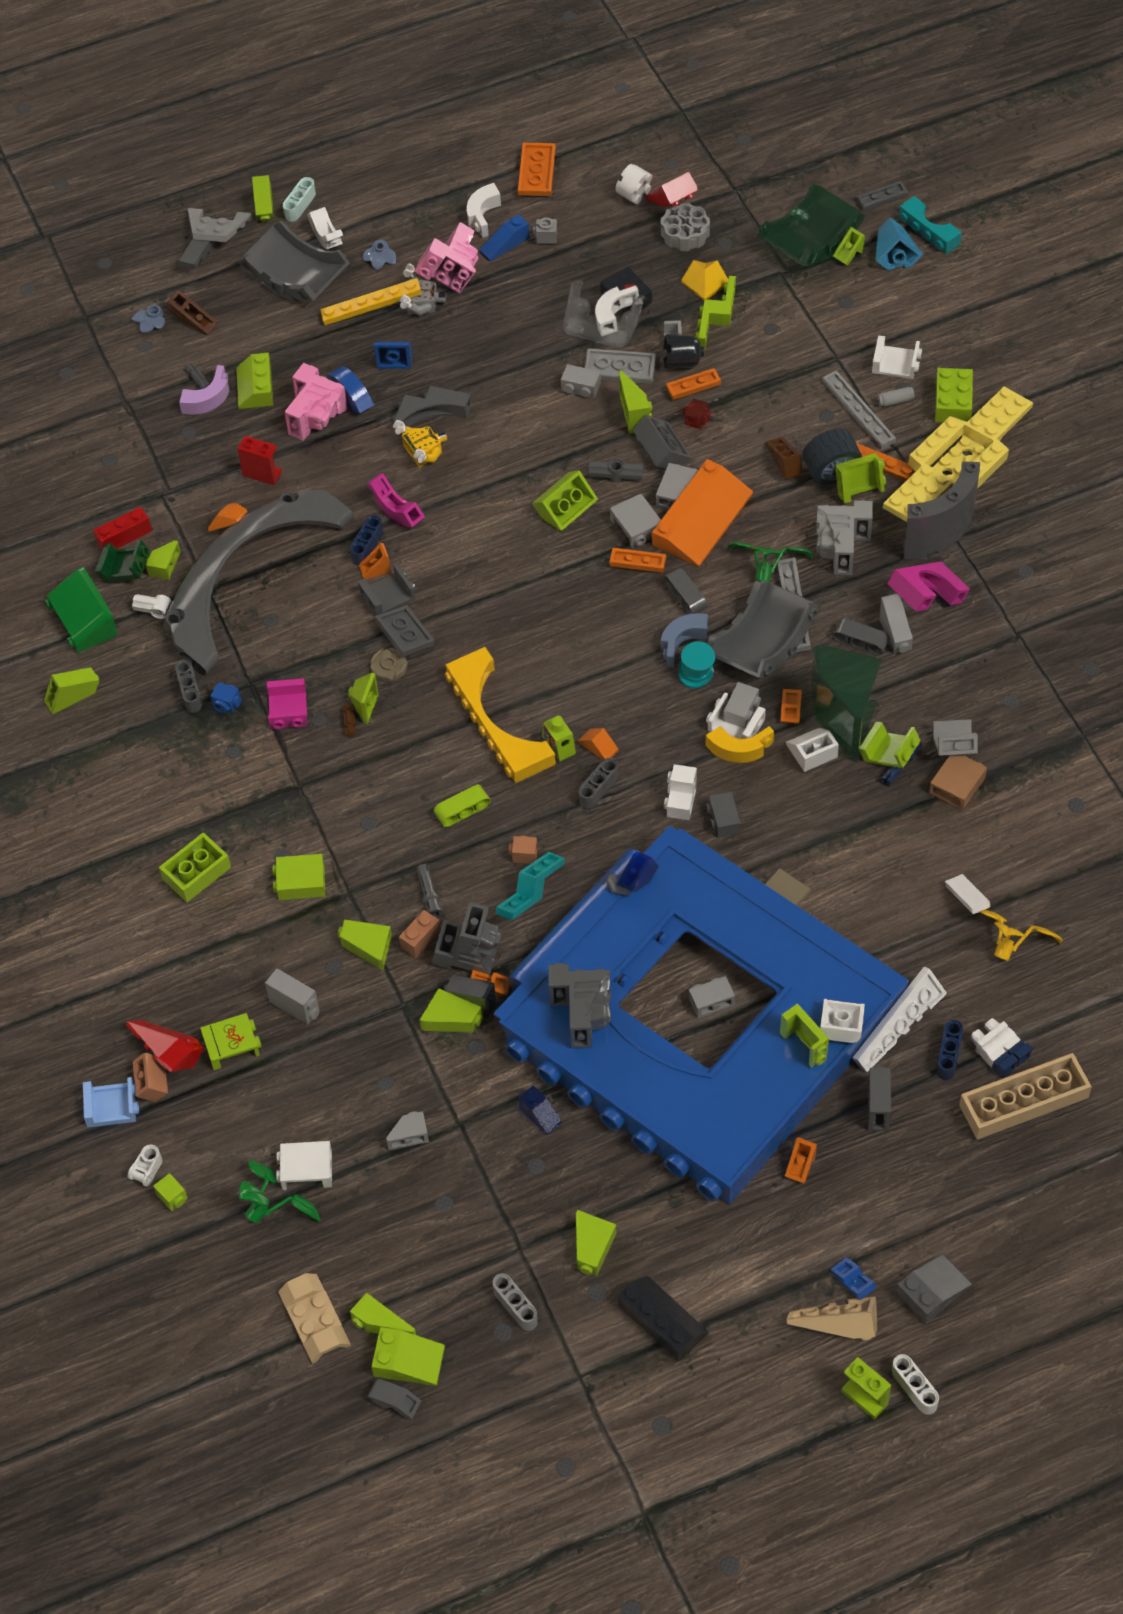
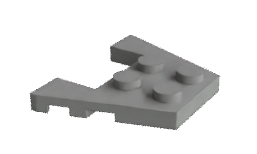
M188 208L192 237L195 240L227 242L237 233L238 228H243L245 222L252 220V213L237 212L234 220H227L226 218L211 219L207 216L203 217V209Z

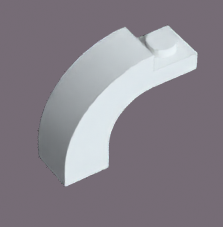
M494 183L483 186L475 191L467 203L469 228L475 227L476 232H479L482 238L488 236V224L483 214L492 208L501 206L500 193Z
M325 207L307 214L311 227L324 249H330L343 244L340 238L343 236L341 229L335 230Z
M636 285L619 291L618 287L612 288L598 300L595 315L597 328L601 336L618 331L617 321L614 316L618 310L639 303V293Z

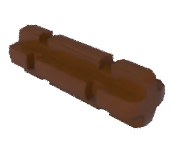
M347 702L342 706L345 734L353 737V735H356L354 706Z

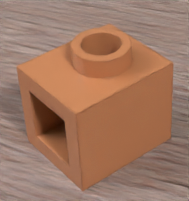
M514 836L513 844H509V855H512L513 863L531 864L536 861L538 850L537 838Z

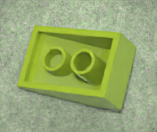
M619 371V395L629 434L634 433L633 429L645 415L652 416L650 413L652 412L651 401L647 400L646 394L623 371Z
M380 1327L372 1363L373 1375L379 1378L437 1386L445 1345L402 1330Z

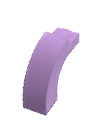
M217 365L214 379L206 388L200 390L183 389L179 402L182 414L206 413L217 408L225 401L229 394L228 373H225L224 366Z

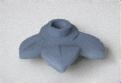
M377 240L371 248L364 252L363 261H371L374 269L378 271L386 262L395 265L396 254L393 250L389 249L386 241Z
M151 305L147 310H141L132 317V321L140 323L141 333L151 332L154 328L161 329L165 325L163 310L158 305Z

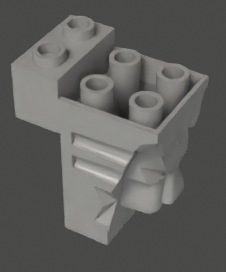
M854 501V506L818 505L816 525L818 541L816 551L823 558L833 559L834 575H852L854 540L871 541L873 501Z

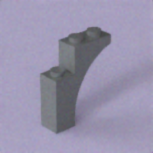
M430 386L428 392H425L424 398L405 395L403 401L399 402L398 413L393 417V424L396 420H400L405 426L410 427L418 421L435 416L467 418L471 408V395L435 386Z

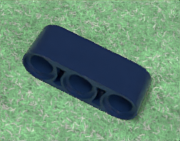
M372 515L366 519L350 547L352 562L355 565L359 566L375 549L383 535L382 520L379 516Z
M950 1020L945 1025L937 1064V1075L943 1080H950L955 1074L963 1034V1025L958 1020ZM943 1066H948L950 1069H945Z

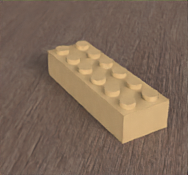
M1071 1053L961 1094L959 1106L978 1140L1089 1098L1092 1086L1075 1055Z

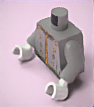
M407 264L403 274L405 277L411 276L412 278L409 280L418 278L422 294L412 298L403 295L400 299V307L402 309L407 308V314L421 316L434 312L436 302L446 303V292H437L435 282H431L421 275L414 273L415 267L412 264Z

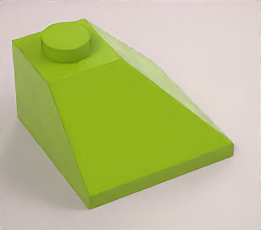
M370 673L356 679L354 686L350 687L348 694L356 713L366 725H368L379 695L375 673Z

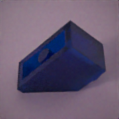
M634 851L616 885L634 893L651 882L659 865L652 857Z
M534 1085L518 1097L519 1109L546 1135L562 1123L549 1100Z

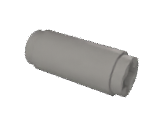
M906 387L877 395L880 407H886L915 399L912 387Z

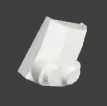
M824 999L820 1029L829 1040L849 1043L859 1041L862 1033L865 1004Z

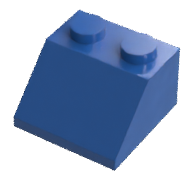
M377 341L374 343L377 369H411V341Z

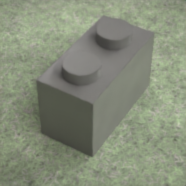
M567 364L561 378V391L595 398L601 384V374L599 371Z
M738 682L724 709V722L745 728L747 722H750L754 715V708H758L760 704L759 689Z
M726 976L714 978L708 983L697 984L689 989V1001L697 1018L735 1006V995Z

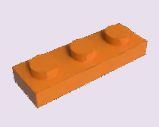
M715 368L666 383V389L672 400L719 386L721 385V379Z
M612 548L610 557L611 567L664 573L666 554Z

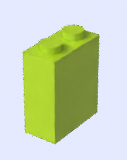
M323 854L276 857V865H273V876H276V881H273L274 893L278 894L279 900L325 897Z

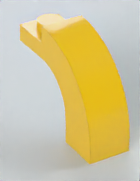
M722 726L706 735V747L713 754L723 760L735 763H746L760 759L764 756V748H768L774 742V730L770 726L748 739L732 737Z

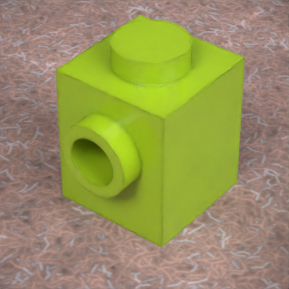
M170 1173L153 1186L156 1195L171 1211L181 1207L188 1199L185 1189Z

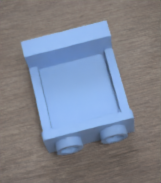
M132 1077L127 1078L128 1083L93 1087L91 1081L83 1082L84 1119L87 1128L136 1122V1114H139L138 1101L135 1102L136 1091Z

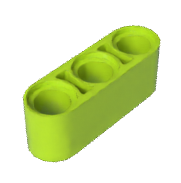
M474 785L439 803L433 812L443 827H449L483 810L491 803V799L481 785Z

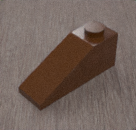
M179 289L167 301L166 308L171 313L206 335L218 324V321Z
M783 437L766 441V445L780 473L785 478L792 479L796 478L797 475L803 474L800 454Z

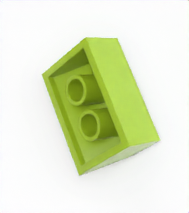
M269 353L251 354L236 367L238 408L273 406Z
M578 470L568 472L532 504L542 519L559 531H562L593 505L598 498Z

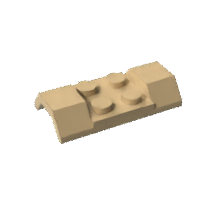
M305 1273L286 1282L278 1291L312 1364L316 1363L323 1354L333 1349L351 1346L317 1274Z

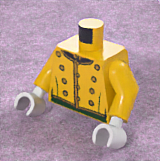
M396 420L393 428H396V434L402 433L403 446L419 468L427 463H435L442 453L441 443L447 440L443 430L434 434L428 426L424 428H411L405 426L400 420Z

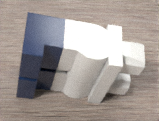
M991 1018L984 1026L989 1032L987 1035H984L979 1029L971 1035V1040L976 1045L975 1052L981 1055L1001 1079L1005 1078L1016 1067L1031 1057L1033 1047L1028 1043L1025 1044L1017 1037L1015 1032L1004 1021L1000 1024Z

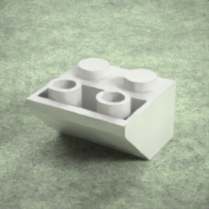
M820 727L786 742V745L804 772L838 757L839 744L829 730Z

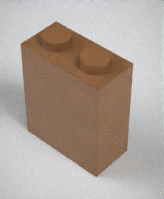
M964 754L950 755L931 781L929 793L963 810L986 778L987 767L980 762L968 758Z

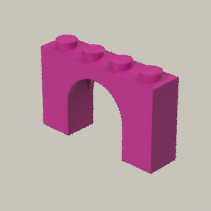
M942 562L895 569L887 583L916 612L928 610L936 597V594L929 588L936 591L950 605L961 604L970 590Z

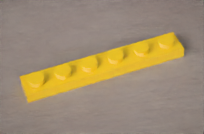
M418 278L323 308L321 309L323 322L325 325L332 324L400 302L403 295H407L410 298L421 295L420 283Z

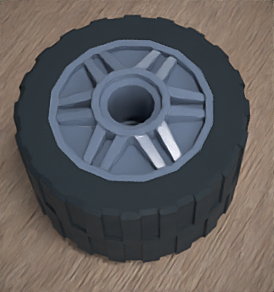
M838 428L828 430L814 437L807 443L802 452L803 459L813 480L823 485L837 482L835 464L839 465V463L863 457L851 433L848 430Z

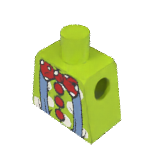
M558 715L543 723L542 737L548 742L558 761L560 762L575 755L573 734L562 717Z

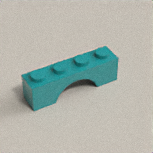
M915 196L900 205V220L922 235L925 240L931 242L938 250L947 254L961 244L962 232L950 223L937 225L929 222L925 218L926 205Z

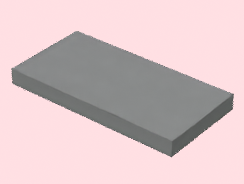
M587 349L584 368L599 371L601 380L619 381V371H623L634 383L652 384L656 354Z

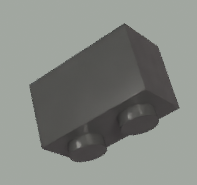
M732 792L709 796V804H706L708 815H712V831H716L718 838L740 834L741 823Z

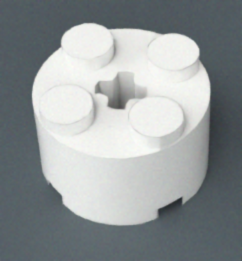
M630 164L622 172L621 176L623 178L621 181L618 180L616 192L637 205L641 201L643 194L647 195L651 189L649 184L653 175L637 165Z

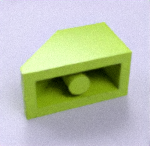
M172 541L151 552L145 563L148 576L166 580L170 579L181 553L178 541Z

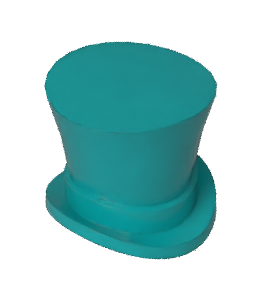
M696 641L686 645L682 650V661L678 667L679 679L688 688L696 689L703 687L710 682L714 675L712 665L715 661V652L710 645L704 642Z

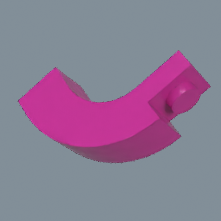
M383 473L378 474L367 483L375 495L374 501L396 523L404 527H413L425 517L416 502H407L394 491Z

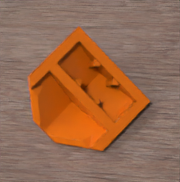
M237 503L228 504L216 515L208 527V531L236 524L248 511Z

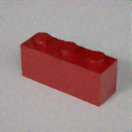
M139 507L94 529L93 532L97 545L103 550L105 543H112L118 549L152 532L149 517Z

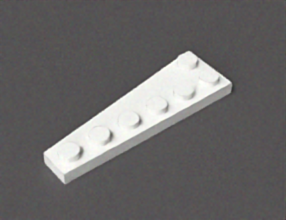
M922 968L853 1056L854 1061L861 1070L868 1072L897 1043L898 1037L902 1034L905 1035L915 1021L919 1022L923 1018L922 1014L927 1009H932L947 994L929 968Z

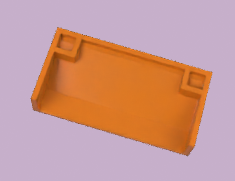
M707 459L653 530L652 546L700 567L753 495V491L722 465Z

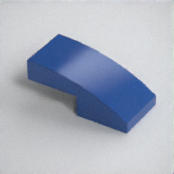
M847 1257L831 1268L834 1276L859 1300L876 1289L875 1283L861 1273L860 1267Z

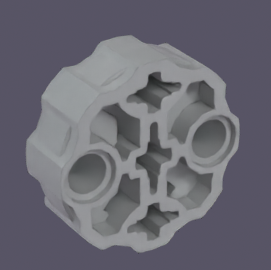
M682 203L679 206L668 208L665 215L661 218V236L665 239V244L670 248H677L680 251L700 248L705 244L706 238L710 235V218L707 217L706 211L690 203Z

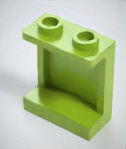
M876 453L839 463V465L835 464L838 496L844 504L851 502V495L876 488L880 492L885 491L886 479L883 474L885 465L884 461Z
M796 1004L781 1015L780 1034L786 1039L795 1033L810 1049L809 1066L812 1068L815 1065H821L827 1059L829 1038L806 1012Z
M857 1357L844 1371V1374L850 1380L843 1386L841 1392L870 1417L875 1419L889 1404L891 1384Z

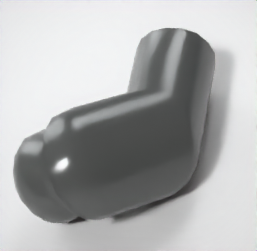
M611 873L606 877V884L612 893L630 896L631 886L621 885L616 874Z

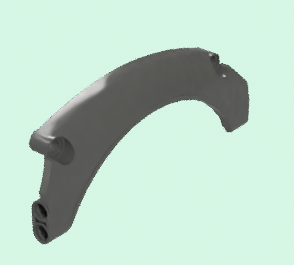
M323 489L299 491L296 496L291 492H284L281 496L242 517L238 523L225 530L208 546L192 566L180 585L163 622L164 629L171 633L174 646L180 651L181 657L190 661L192 667L203 675H206L218 663V652L213 641L210 626L211 594L222 567L242 545L264 532L289 525L316 524L343 529L354 518L352 511ZM169 620H174L176 623L171 624Z

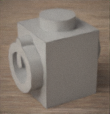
M547 217L536 219V226H533V237L537 238V244L557 243V219Z

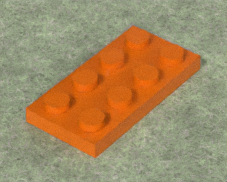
M523 143L518 195L551 196L556 143Z

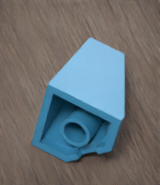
M891 217L878 230L875 260L887 270H893L895 267L901 266L905 268L912 267L923 255L905 229Z

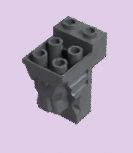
M469 902L463 925L444 919L432 964L451 969V966L490 975L502 934L498 932V926L486 922L489 907Z
M555 963L554 965H548L550 1006L570 1005L571 1048H592V1030L606 1028L607 1024L611 1022V1012L609 1009L611 1000L610 970L596 969L584 971L577 969L569 971V964Z

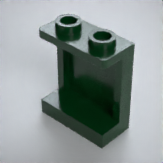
M138 540L135 547L116 549L112 543H105L95 573L104 583L140 579L150 549L142 540Z

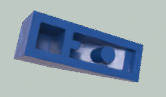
M519 214L506 221L480 249V253L487 260L492 261L529 239V223Z

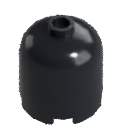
M666 334L664 336L663 350H666V357H663L664 368H693L698 365L700 357L704 356V347L700 345L697 337L680 334Z

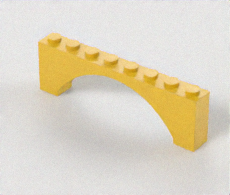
M483 647L446 664V673L444 674L448 683L453 684L455 694L462 698L461 701L466 710L469 709L472 721L474 723L477 722L481 735L483 737L486 736L488 739L487 743L490 749L495 750L497 753L498 762L504 764L507 776L509 778L512 777L514 782L517 783L556 765L555 753L547 741L535 742L514 737L498 728L488 718L481 704V694L486 679L491 672L495 671L494 659L486 647Z

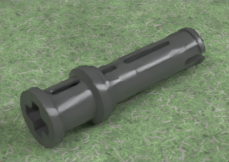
M421 864L416 870L424 894L422 902L426 906L427 912L438 919L444 913L439 905L440 897L435 893L429 866Z

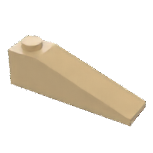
M876 1296L864 1297L861 1300L858 1298L849 1299L848 1304L840 1306L836 1305L835 1302L829 1303L828 1306L820 1310L817 1307H810L791 1311L787 1317V1324L853 1339L869 1340L875 1337L877 1332Z

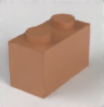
M423 910L399 936L401 949L416 959L440 933L439 919Z
M144 1053L133 1061L136 1097L157 1102L168 1094L166 1068L154 1059V1055Z

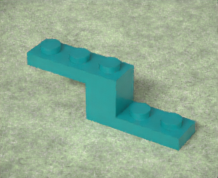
M547 852L521 870L518 875L516 893L498 905L495 914L502 916L504 919L513 920L542 899L545 878L562 867L565 858Z

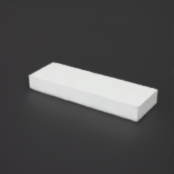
M963 874L945 881L946 887L972 914L990 907V901Z

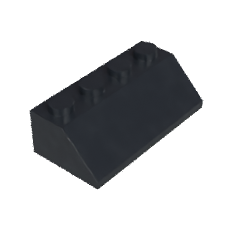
M649 1276L632 1281L618 1294V1306L677 1361H680L709 1333Z

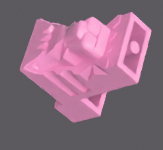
M460 222L445 244L434 238L420 258L414 272L427 280L433 277L460 294L475 274L476 269L474 266L479 259L477 256L478 250L469 244L474 230Z
M303 363L292 377L296 398L285 411L288 435L302 441L310 434L312 428L322 430L323 427L327 426L331 417L347 411L344 386L319 376V371L316 367Z

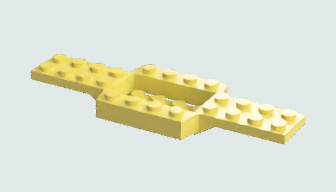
M1003 387L968 422L950 416L910 454L908 465L915 473L883 503V509L907 522V505L927 502L946 493L957 481L961 472L962 462H980L978 489L1007 460L1009 449L1000 440L1032 408L1033 402ZM961 437L960 441L954 447H952L944 457H942L933 467H930L955 441H957ZM969 451L972 453V455L965 456L963 455V452ZM950 471L952 475L946 476L942 472Z

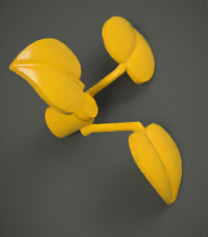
M986 909L977 912L992 917L997 921L994 924L999 928V934L996 943L998 945L994 955L1009 961L1012 951L1016 952L1017 947L1031 932L1051 935L1060 945L1062 944V938L1046 928L1031 925L1023 934L1017 929L1009 928L1003 924L1007 920L995 912ZM1010 936H1021L1018 942L1013 945L1014 941L1010 940Z

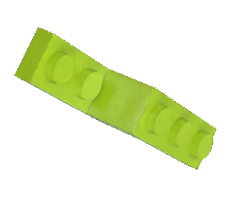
M729 276L728 283L725 282L724 293L726 295H723L722 301L705 299L704 306H700V317L702 319H698L697 329H700V331L696 332V337L699 339L700 345L704 347V350L706 349L709 324L730 326L736 289V276Z

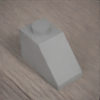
M423 1111L410 1112L401 1117L386 1137L389 1150L429 1142Z

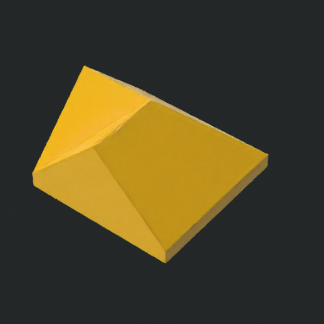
M693 260L681 280L684 286L702 300L710 298L724 288L725 282L728 283V278L718 260L708 263Z

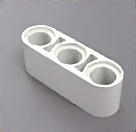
M904 1354L896 1356L892 1366L894 1378L922 1413L926 1415L933 1414L937 1410L939 1402L937 1391L909 1356ZM904 1365L907 1367V1369L900 1370L897 1368V1366ZM918 1382L921 1386L913 1387L910 1383ZM931 1399L934 1403L926 1404L923 1400Z

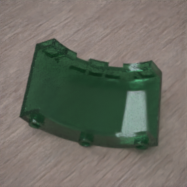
M813 183L802 201L791 212L778 220L765 221L761 225L757 236L802 266H814L815 262L822 263L833 256L849 229L852 227L857 230L866 214L822 186Z

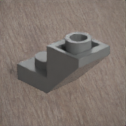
M380 1378L376 1379L367 1396L382 1409L392 1407L407 1420L413 1418L421 1403V1400L406 1388Z

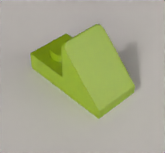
M851 227L833 257L848 266L857 251L862 254L865 235Z

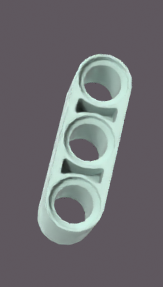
M302 178L283 202L284 217L287 221H296L315 197V185L312 178Z

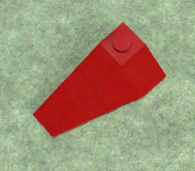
M140 1019L127 1021L126 1026L138 1039L144 1040V1047L155 1053L154 1059L170 1072L194 1068L204 1049L194 1037Z

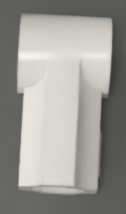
M137 594L134 595L132 608L136 611L151 613L155 618L164 619L171 605V599L165 595L150 597Z

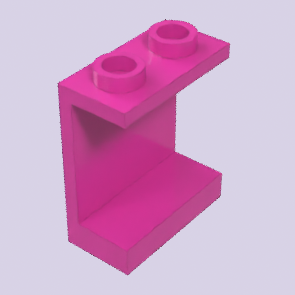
M304 678L268 681V720L270 729L308 726Z

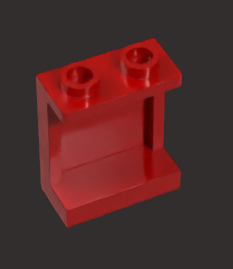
M244 436L237 448L242 476L275 485L282 473L281 468L274 465L273 454L277 446Z

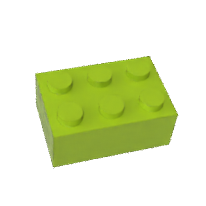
M937 368L935 422H944L950 416L966 422L971 419L973 369Z
M203 832L163 863L159 870L162 880L182 899L189 902L231 868L229 856Z

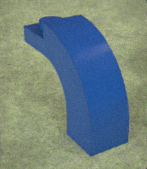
M342 366L328 374V380L344 386L346 399L354 413H362L374 405L366 388L351 370Z

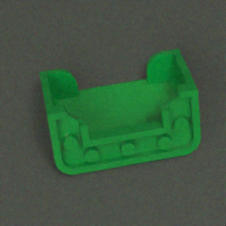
M83 566L76 569L46 595L47 599L44 602L48 610L56 611L68 631L69 637L67 641L71 648L74 647L77 653L118 635L110 609Z

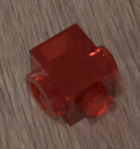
M693 398L684 410L685 425L700 430L703 425H707L712 411L709 410V403Z

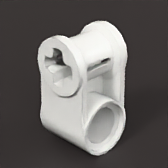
M147 1145L142 1149L138 1158L129 1169L128 1179L142 1182L145 1187L152 1183L156 1172L163 1162L159 1149L155 1145ZM156 1155L153 1159H148L149 1156Z

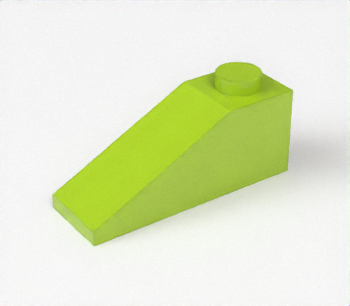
M368 1293L350 1311L352 1323L357 1328H363L367 1332L379 1334L380 1327L402 1330L416 1335L415 1328Z

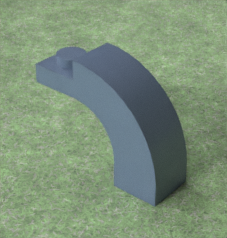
M694 613L684 615L675 619L666 627L661 637V652H663V660H667V667L674 668L676 649L682 642L689 639L707 640L708 614Z

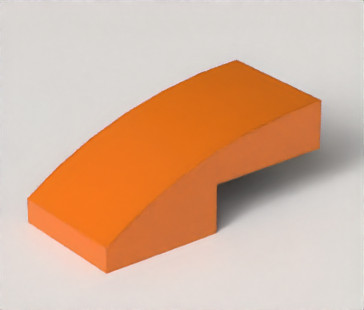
M783 689L780 723L799 724L802 690Z
M475 970L472 971L470 978L495 983L496 996L507 997L510 987L507 976L494 972L492 975H488Z

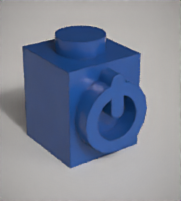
M218 682L210 696L213 708L220 713L229 712L233 714L236 707L240 706L242 700L238 688Z

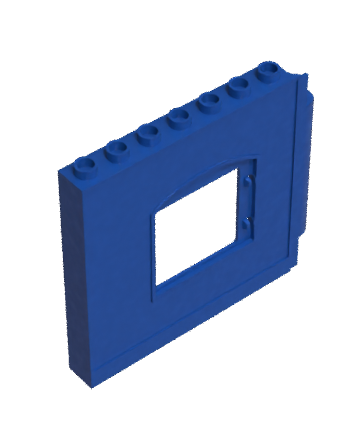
M669 826L643 854L634 849L627 850L508 976L509 985L514 992L494 1012V1016L500 1019L499 1023L505 1030L507 1041L505 1050L511 1058L519 1063H523L527 1059L538 1067L536 1072L544 1082L551 1086L559 1082L569 1090L567 1092L568 1096L576 1105L581 1108L591 1105L598 1110L601 1121L613 1131L623 1128L630 1133L633 1144L643 1153L648 1155L652 1151L658 1153L665 1159L664 1165L673 1175L679 1178H683L685 1174L698 1182L696 1187L705 1198L710 1201H716L720 1198L730 1205L854 1061L853 1056L908 988L909 980L681 828L676 830ZM611 873L616 874L621 885L631 886L630 896L612 893L606 884V877ZM686 932L700 939L777 993L711 1068L704 1067L619 1007L621 1001ZM555 963L569 964V971L577 969L584 971L596 969L610 970L611 1000L609 1009L611 1012V1022L607 1024L606 1028L592 1030V1048H571L570 1005L550 1006L548 965H554ZM824 999L865 1004L860 1040L854 1043L829 1040L827 1059L821 1065H815L812 1068L809 1066L810 1049L795 1033L786 1039L780 1034L781 1015L796 1004L806 1012L819 1028L821 1027Z

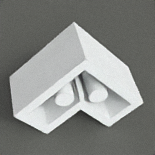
M674 764L672 772L669 771L667 793L670 794L669 798H665L664 801L667 817L690 820L696 793L697 768Z

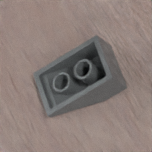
M941 1255L916 1269L898 1283L896 1295L926 1325L969 1289L972 1284L944 1255Z

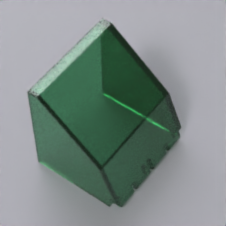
M822 645V647L815 646L811 680V696L815 720L823 729L831 732L839 744L838 747L847 758L858 763L861 754L859 751L860 746L866 738L877 705V701L869 699L882 659Z

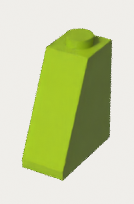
M269 175L252 177L257 221L268 222L270 219H274L272 187Z
M91 667L53 674L50 678L44 702L51 713L55 714L95 694L99 684V677Z
M344 920L343 926L339 927L338 938L341 940L342 947L378 969L384 970L392 938L390 926Z
M438 989L420 1018V1025L423 1031L473 1032L476 1026L479 1027L482 1023L483 1015L480 1006L442 989Z
M577 1210V1266L582 1273L597 1276L617 1234L616 1224Z

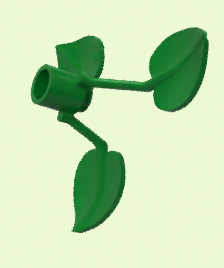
M730 542L727 546V550L745 547L754 551L755 570H757L755 580L758 581L766 580L770 582L771 573H774L775 567L784 552H796L809 557L811 560L813 559L811 551L797 547H782L781 551L742 542ZM758 552L764 555L763 562H760V565ZM768 554L778 555L772 567L770 563H766Z
M252 1159L248 1161L251 1171L257 1176L264 1178L261 1190L248 1181H242L240 1184L239 1199L253 1202L245 1212L249 1220L259 1223L264 1215L269 1216L274 1210L287 1202H291L297 1209L310 1215L318 1223L320 1222V1216L315 1206L309 1200L297 1194H294L293 1197L289 1196L268 1209L269 1200L263 1193L269 1181L272 1183L277 1182V1175L271 1168Z

